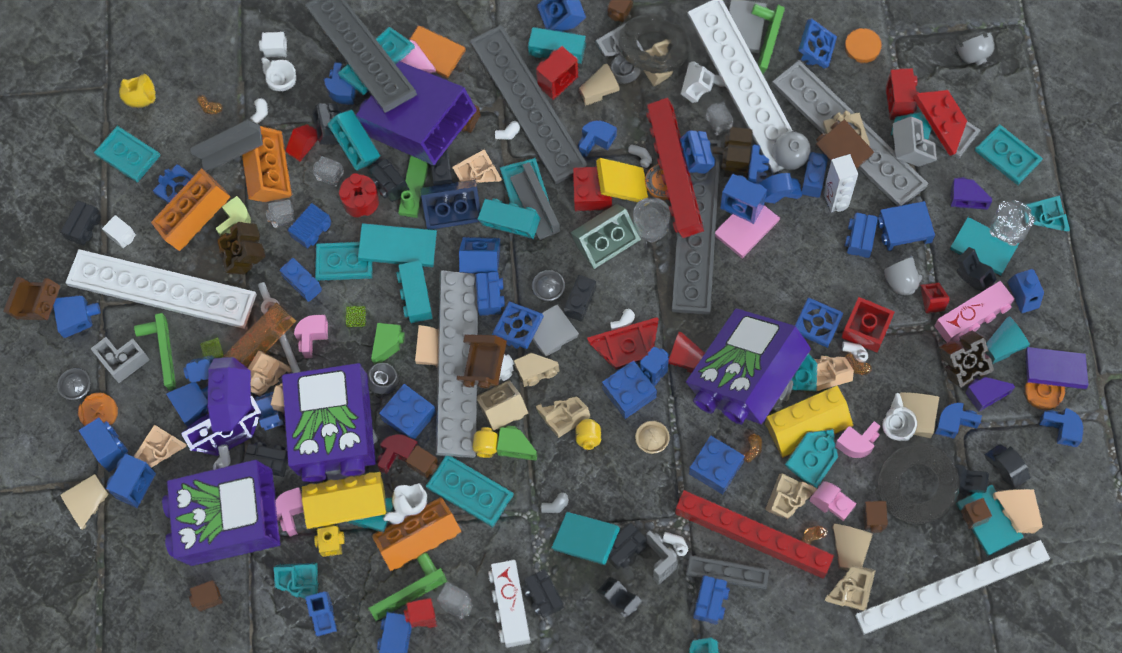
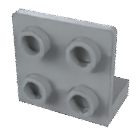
M649 530L646 536L647 544L661 558L654 565L653 580L659 585L677 569V554L670 547L667 549L662 544L664 541L657 533L653 534Z

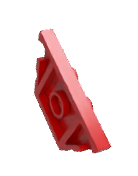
M942 90L913 95V99L949 156L954 155L957 152L967 119L950 92Z
M656 317L587 338V341L615 370L625 367L633 360L637 364L646 355L648 356V352L655 347L659 319Z

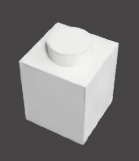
M284 32L262 33V40H259L260 51H263L265 58L287 57V40Z
M116 215L102 228L106 235L122 248L129 245L136 236L132 228Z

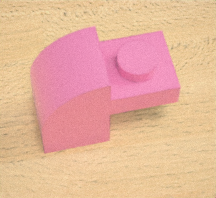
M325 315L305 317L295 328L294 335L297 341H299V352H302L304 358H312L313 340L328 339V321Z
M873 422L863 435H860L849 426L839 437L835 447L847 456L853 458L865 457L872 452L875 446L872 443L880 435L878 433L880 425Z
M822 482L809 500L826 513L829 510L843 521L856 506L855 502L840 492V488L829 482Z
M299 487L282 493L276 499L277 519L280 520L283 532L286 531L289 536L297 534L293 515L304 512L302 491Z

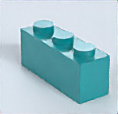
M532 28L528 44L529 55L536 58H549L554 50H558L563 46L578 59V63L582 64L586 47V36Z
M353 110L337 114L328 123L329 128L355 170L372 165L380 157L379 152Z
M494 198L492 200H484L478 216V220L483 226L534 239L541 220L537 211L533 208H519L514 203L504 204L502 201Z
M421 260L400 264V271L396 273L398 283L403 285V289H400L401 299L406 301V306H403L405 318L409 317L410 323L433 319Z

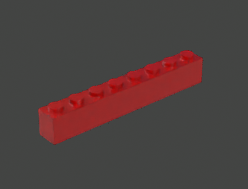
M668 98L648 104L649 112L646 115L649 123H652V128H650L652 137L656 139L654 148L660 156L658 164L664 174H661L664 185H667L665 193L668 201H671L669 210L672 217L675 218V222H673L675 232H679L683 238L703 232L704 227L691 175L688 172L682 150L681 135L673 105Z
M685 490L676 507L675 514L822 579L825 578L834 557L830 553Z

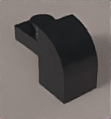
M968 247L957 259L959 268L956 271L971 287L983 292L997 280L992 267L979 261L975 249Z
M998 444L984 454L986 460L999 469L1002 480L1016 489L1031 478L1024 460L1011 446L1006 448Z
M943 464L940 483L946 489L956 493L968 495L969 492L986 493L989 474L986 471L967 470L963 465Z
M611 577L596 591L607 604L623 617L634 613L642 601L637 595L627 591L618 580Z

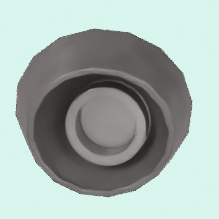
M620 54L613 60L611 71L618 83H630L639 76L641 63L630 54Z
M545 270L538 273L532 282L534 294L544 301L556 300L565 289L563 277L553 270Z
M377 363L367 371L369 389L374 393L389 394L398 386V374L387 363Z
M69 369L58 379V392L62 397L69 400L82 399L89 392L90 377L82 369Z

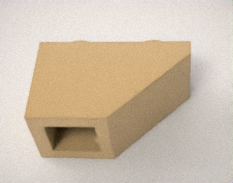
M533 353L514 360L516 371L524 387L536 385L539 383V380L552 378L559 372V365L556 361Z

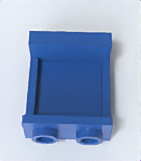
M925 201L882 209L880 211L877 225L878 228L882 229L883 245L887 246L888 251L892 250L893 246L922 240H924V244L933 242L935 233Z

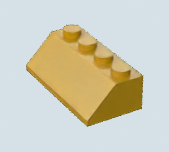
M838 385L769 415L765 421V425L782 458L794 452L806 433L834 429L835 435L846 430L849 426L853 427L847 402Z
M380 472L367 473L366 475L355 477L349 476L344 479L302 486V503L307 529L386 514L385 490Z

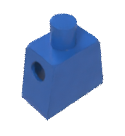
M1034 269L1017 273L1007 281L1021 314L1040 308L1044 291Z
M84 296L56 298L53 305L57 329L63 338L90 328L92 326L91 316L101 314L99 304L89 305Z
M193 382L166 394L187 427L209 412L208 386L201 390L198 384Z

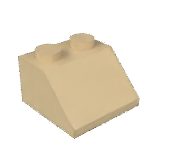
M510 380L477 396V402L493 431L505 427L506 424L519 420L528 414L520 393Z

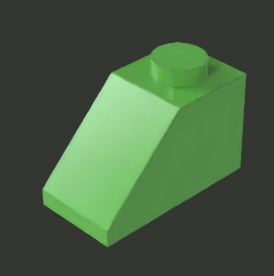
M377 323L371 357L374 365L382 363L400 350V344H403L405 339V333L402 332L400 325Z
M514 426L500 428L497 445L499 456L537 461L536 450L521 430H517Z

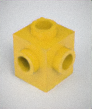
M333 524L317 529L318 535H315V545L319 547L321 556L342 554L341 544L345 543L344 533L340 532L339 528Z

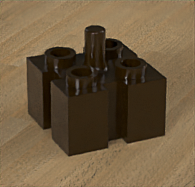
M730 127V134L726 133L724 148L713 147L712 154L723 155L722 170H725L724 177H731L734 174L747 179L753 129Z
M237 222L230 228L231 233L223 234L217 241L220 253H224L225 256L222 259L225 272L244 275L253 268V264H258L265 258L262 244L258 243L260 234L257 224Z
M973 330L960 336L959 342L950 341L939 347L942 360L948 363L945 366L948 379L960 388L973 382V376L983 377L994 371L991 358L984 354L988 351L985 338Z

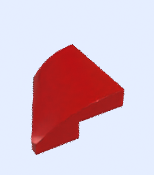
M678 332L668 364L685 368L687 372L692 373L705 352L682 332Z

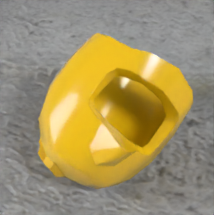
M146 74L121 81L119 94L121 100L126 105L132 108H141L155 101L154 85Z

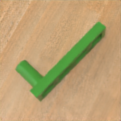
M754 4L751 14L770 21L757 64L762 75L768 68L785 7L780 5L773 11Z
M413 156L410 157L405 180L410 190L404 191L401 194L399 215L418 218L422 199L421 188H424L429 163Z
M160 313L155 314V322L136 325L134 330L137 337L153 333L158 334L164 385L169 391H173L177 388L168 322L164 314Z
M424 553L417 558L426 577L369 608L376 621L386 616L387 613H392L447 582L441 568L436 570L428 553Z

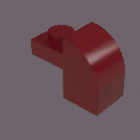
M404 435L387 437L380 444L385 453H381L377 460L379 470L387 474L396 457L406 462L415 447L419 446L418 442Z

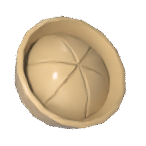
M647 421L641 424L635 435L638 447L650 454L663 451L670 440L669 431L666 426L657 421Z

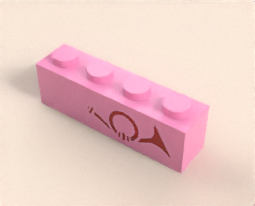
M999 281L940 317L935 324V328L947 343L950 341L957 343L960 340V336L971 330H978L981 327L980 324L984 322L989 323L996 318L998 313L1004 314L1010 310L1014 297L1003 283Z

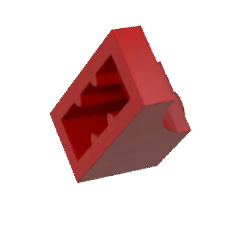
M431 598L407 603L408 609L404 610L406 622H410L411 627H437Z

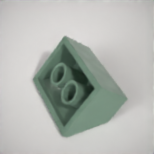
M615 204L570 232L578 249L593 269L641 240L626 208L619 204Z

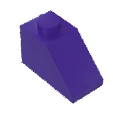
M964 177L954 178L951 185L950 207L989 209L992 198L974 180Z
M987 377L981 380L977 378L968 384L969 387L965 393L979 412L1011 394L1015 386L1011 383Z

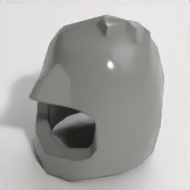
M909 256L884 270L889 286L897 294L912 295L922 280V275L918 274L913 256Z

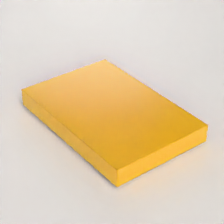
M603 158L596 160L602 195L643 204L649 201L644 169L642 167Z

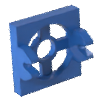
M812 18L806 22L798 51L803 54L801 61L807 60V65L818 64L825 69L829 67L837 36ZM817 38L822 42L821 48L817 45ZM809 40H810L811 42H813V46H814V51H813V52L810 50V48H809V46H808V41H809ZM820 50L825 51V54L822 57H819Z
M753 145L751 151L748 181L754 184H759L764 180L760 178L767 176V173L764 171L769 168L768 165L763 164L769 163V158L759 155L760 145Z
M178 164L172 170H164L165 175L159 176V184L153 190L154 194L167 203L177 195L175 192L176 187L180 185L185 186L194 177ZM178 176L186 177L183 182L175 183L172 180ZM167 185L171 186L173 191L169 197L166 194Z
M808 298L795 326L804 338L828 348L844 313ZM811 310H820L819 314L813 316L807 314ZM825 313L830 315L833 324L826 322ZM820 317L823 319L824 324L816 326L813 324V319ZM803 320L811 323L812 329L810 333L805 329ZM825 328L830 330L825 335L816 336L818 329Z
M509 301L492 335L506 340L508 346L513 345L516 349L520 346L527 349L544 316L542 313ZM513 314H519L517 317L509 318ZM526 316L529 320H532V326L525 324L524 318ZM521 320L523 322L522 326L517 329L513 328V322ZM505 323L511 327L509 335L504 330ZM522 330L528 331L527 335L514 338L517 332Z

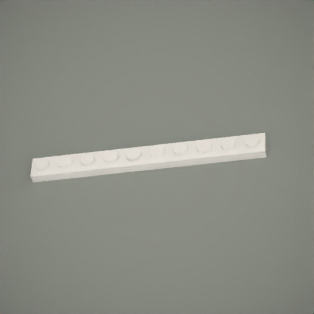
M1040 540L855 615V618L864 635L1048 561L1050 557Z

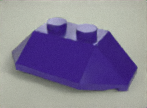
M234 357L214 358L209 367L208 410L212 432L233 431L251 409V371Z
M251 395V409L233 431L213 433L210 416L207 414L195 421L181 434L191 451L218 456V446L228 445L229 450L253 437L261 411Z

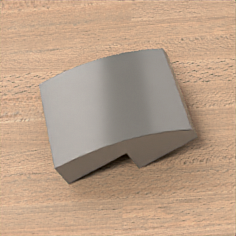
M558 305L542 313L544 317L532 339L544 357L560 350L562 345L577 338L579 335ZM532 320L527 325L532 326Z

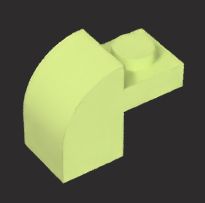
M237 196L222 206L229 219L219 225L216 230L221 237L225 233H231L230 228L237 222L251 223L250 215L245 205Z

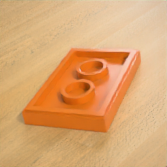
M421 26L417 27L410 38L411 41L417 43L434 66L435 73L446 78L450 76L466 51L465 47Z

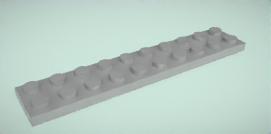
M800 60L772 82V85L822 134L825 132L823 121L833 119L839 112L841 115L845 111L855 114ZM862 120L870 147L875 153L858 169L897 206L906 205L924 190L928 183L907 162L897 159L894 150ZM848 122L854 130L858 129L853 123Z
M451 271L440 272L436 455L475 458L476 452L473 451V437L476 433L477 385H474V388H469L456 380L457 376H464L470 348L469 344L463 342L464 335H477L476 274Z

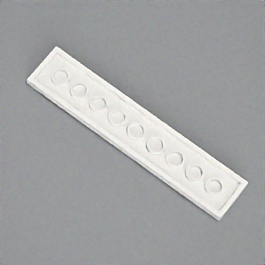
M712 0L689 11L687 15L748 129H753L752 137L756 144L760 145V152L769 158L767 165L772 174L785 169L774 159L773 146L782 134L792 131L723 0Z
M78 250L66 280V284L71 287L244 329L257 295L254 291L84 250Z

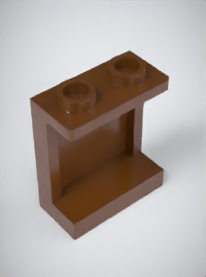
M845 119L841 122L837 120L830 127L832 130L827 135L824 132L816 139L815 147L819 148L830 161L850 154L856 169L875 153Z
M16 277L3 312L21 320H48L61 286L49 278H45L43 282H28L22 277Z
M465 334L463 342L469 344L470 348L464 376H457L456 380L469 388H474V385L487 389L490 386H498L507 341L496 335Z

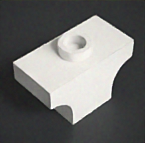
M695 61L690 62L681 95L692 103L698 102L702 94L711 91L715 75Z

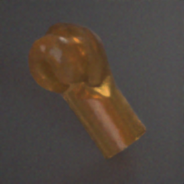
M204 95L197 98L204 113L217 114L222 111L220 103L208 102Z
M853 353L844 356L853 368V373L866 375L871 372V365L856 361Z
M751 434L748 437L750 450L744 454V460L747 463H750L762 452V439L756 434Z
M822 526L810 527L806 530L801 541L810 545L812 540L825 538L828 531Z

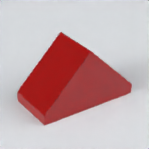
M308 124L293 129L285 152L300 162L318 141L316 129Z
M941 284L920 285L925 312L945 311L949 303V296Z

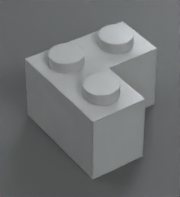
M908 117L893 123L894 153L897 159L918 167L937 160L935 143L924 139L923 123L921 120Z
M105 337L91 348L118 383L122 382L150 360L134 339H131L117 350L108 338Z

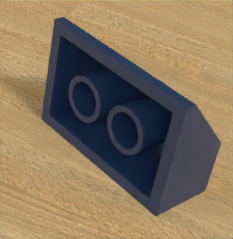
M476 179L421 188L427 230L479 222L478 216L481 208Z

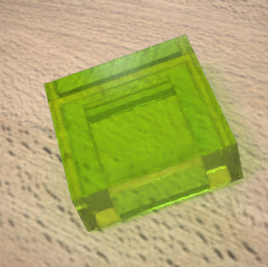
M346 307V326H366V307Z
M219 338L200 343L204 357L210 355L214 358L225 357Z

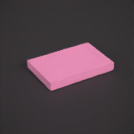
M765 205L755 224L732 214L715 231V237L743 258L779 222L780 218Z

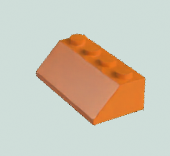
M260 126L263 145L242 155L248 199L268 202L291 197L292 193L282 131Z
M201 168L151 223L166 242L180 251L214 214L226 204L230 195Z
M442 497L427 504L420 513L405 516L401 523L391 524L385 528L384 532L378 531L371 536L387 566L392 571L402 567L404 563L418 558L424 552L438 547L442 542L454 538L461 530L452 512Z

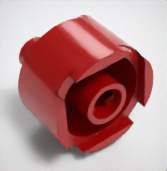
M354 173L341 184L339 190L340 199L345 211L349 215L360 218V216H369L376 211L379 205V195L372 179L365 175Z

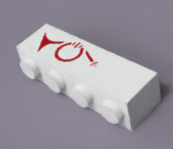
M850 154L831 160L823 192L831 212L844 211L849 207L858 172Z
M515 560L491 564L492 571H489V578L491 583H495L496 589L492 591L494 603L498 602L499 610H496V617L498 623L502 622L503 630H499L501 643L505 642L507 648L531 643Z

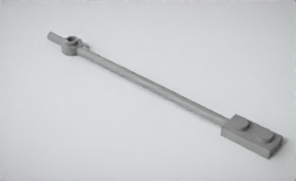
M262 282L258 284L264 300L261 304V311L265 317L272 320L293 373H298L300 369L278 317L281 312V306L276 299L270 297L266 284ZM270 308H275L273 312H269ZM341 470L326 472L329 480L349 477L341 475Z

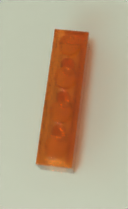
M276 302L222 358L234 357L248 368L257 352L266 353L296 320L285 308Z

